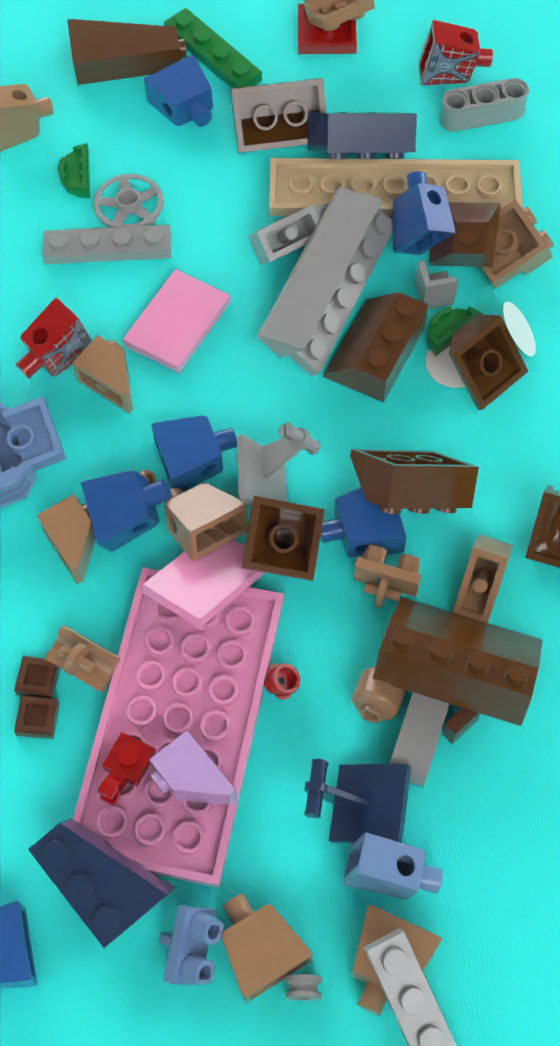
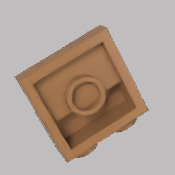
M516 199L500 209L493 266L481 267L494 288H497L521 271L525 275L529 274L553 258L550 248L554 245L545 230L537 231L534 226L537 223L535 216L528 206L522 209Z

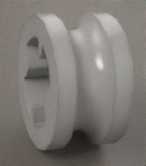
M308 974L285 976V983H288L290 986L289 991L285 992V999L295 1001L322 999V993L317 989L318 984L322 983L321 976Z

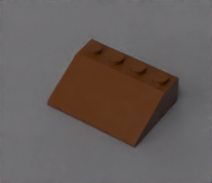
M401 597L380 646L373 679L382 680L407 691L522 726L533 696L543 640Z

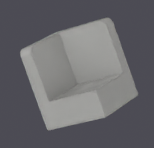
M425 261L417 262L415 287L419 300L428 304V309L454 305L458 284L456 277H449L447 271L428 274Z

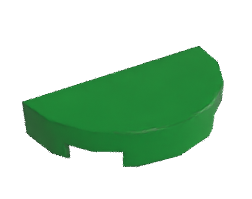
M88 143L73 147V151L67 154L65 158L62 157L58 165L62 186L68 193L81 198H91Z
M452 306L438 311L429 321L426 336L429 349L435 356L439 355L451 345L452 336L456 330L476 314L483 313L471 307L465 310L460 308L452 309Z

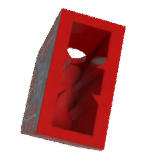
M432 20L418 62L421 85L467 83L470 81L475 66L488 68L491 66L493 50L480 48L478 32L475 29Z
M56 297L21 334L20 340L29 352L15 365L28 379L42 367L51 376L55 377L70 367L72 362L92 340L79 318Z

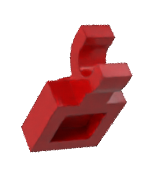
M121 732L102 764L103 770L110 774L104 778L97 790L101 794L100 800L114 807L127 782L138 787L151 764L149 759L156 755V749Z

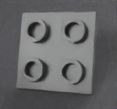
M286 422V425L283 423L279 428V435L284 438L264 446L243 434L237 436L238 493L242 502L251 506L253 496L288 502L285 463L302 449L311 455L318 453L320 450V443L311 438L307 430L301 427L295 428L288 422Z

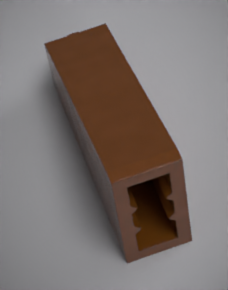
M81 19L67 20L77 85L152 75L180 61L181 58L187 57L184 39H178L177 29L173 26Z

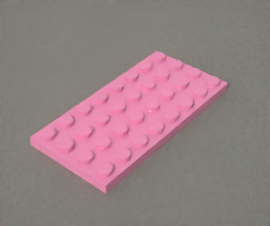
M142 567L118 653L121 659L111 678L73 820L113 845L114 849L129 859H134L142 864L143 868L152 874L219 888L264 691V680L267 678L266 671L270 664L284 602V594L248 587L199 629L143 594V584L160 570ZM185 731H188L235 788L238 799L233 805L176 800L170 791L163 794L149 776L154 772L151 764L138 787L128 782L126 783L114 807L101 801V794L97 790L104 778L110 774L103 770L102 764L121 732L154 747L157 754Z

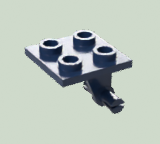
M312 759L310 781L305 782L304 791L308 793L304 816L321 818L323 799L333 804L329 834L330 842L354 844L366 832L402 843L411 773L410 765H339L337 786L333 788L325 784L329 762L323 759Z

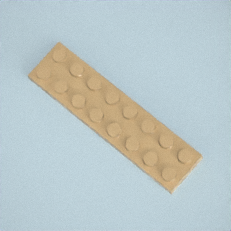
M271 158L269 216H288L312 204L314 207L330 203L336 190L342 187L383 199L379 208L388 217H393L394 199L408 190L407 175L416 171L426 173L427 184L444 187L448 202L500 203L501 208L516 199L523 209L519 160Z

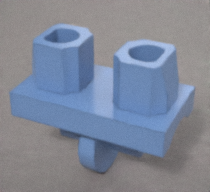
M178 906L173 933L161 932L159 938L160 943L170 946L163 977L164 982L182 985H201V983L212 982L215 966L213 961L206 959L209 944H217L221 939L224 924L215 918L216 910L208 907Z

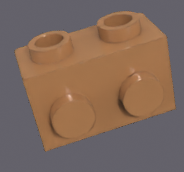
M303 0L308 22L324 31L335 30L340 27L341 23L347 20L360 19L365 16V12L375 8L374 0Z

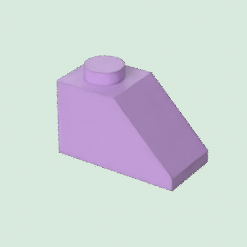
M185 731L149 759L154 771L149 776L163 794L170 791L176 800L233 805L238 801L235 788L188 731Z

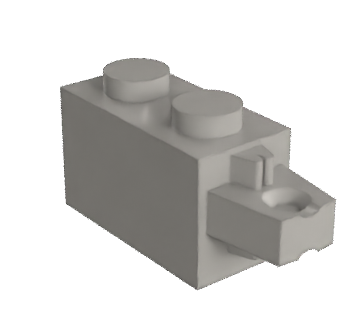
M329 203L314 207L312 204L247 235L260 265L269 263L306 245Z

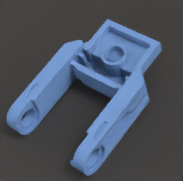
M44 397L12 409L4 407L0 403V508L27 498L37 479L35 471L66 459Z

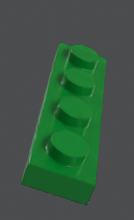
M187 8L164 21V26L176 27L178 39H184L186 50L231 88L254 86L262 81L261 70Z

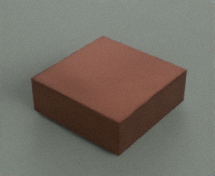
M23 656L14 689L16 695L53 699L60 667L46 659Z
M21 696L14 730L16 736L54 739L60 706L58 699Z
M461 708L445 723L443 736L453 744L479 720L481 713Z

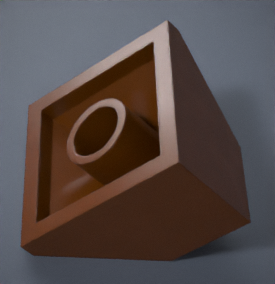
M449 202L455 234L430 249L428 264L431 266L492 267L501 204Z
M476 314L453 333L449 355L478 410H483L528 372L501 315Z
M253 496L241 568L313 581L325 509Z

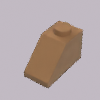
M97 335L72 362L77 381L130 414L133 410L125 351L115 341L110 340L108 342Z
M73 494L37 515L44 534L76 584H79L84 580L96 537L87 504L81 505Z
M478 534L452 611L453 613L488 623L513 545Z

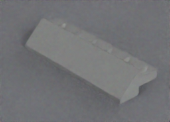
M342 187L338 188L334 193L257 335V338L280 358L288 355L311 376L319 374L393 231V221L379 208L383 199Z

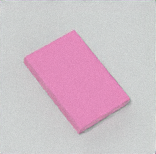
M175 269L125 335L123 344L125 347L180 373L230 304L231 297L229 294Z
M232 540L196 560H192L184 551L143 584V594L200 629L265 573L242 569L245 545Z

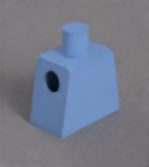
M365 832L350 846L342 886L400 899H408L416 894L419 889L438 893L442 883L443 871L439 868L424 865L426 854L423 849Z

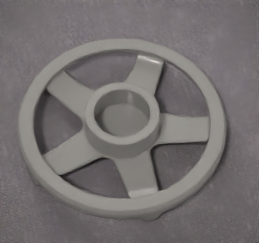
M123 174L107 180L100 186L95 194L93 205L98 219L109 228L148 226L155 224L156 219L162 212L164 200L161 189L151 179L138 174ZM128 179L142 180L151 185L152 188L139 193L131 188ZM119 181L120 191L116 194L115 198L101 197L106 187ZM157 195L158 203L155 211L151 214L142 206V203ZM99 205L116 207L118 209L113 221H110L102 214ZM131 213L143 219V221L135 224H122Z

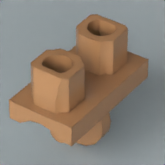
M369 544L362 558L357 557L353 580L366 583L363 592L376 595L375 606L382 608L385 598L399 602L401 593L416 597L421 574H418L419 558L409 554H401L398 566H389L384 564L387 550L383 547Z
M66 625L61 626L54 645L45 657L46 660L60 667L64 672L75 676L100 692L105 690L121 659L119 656Z

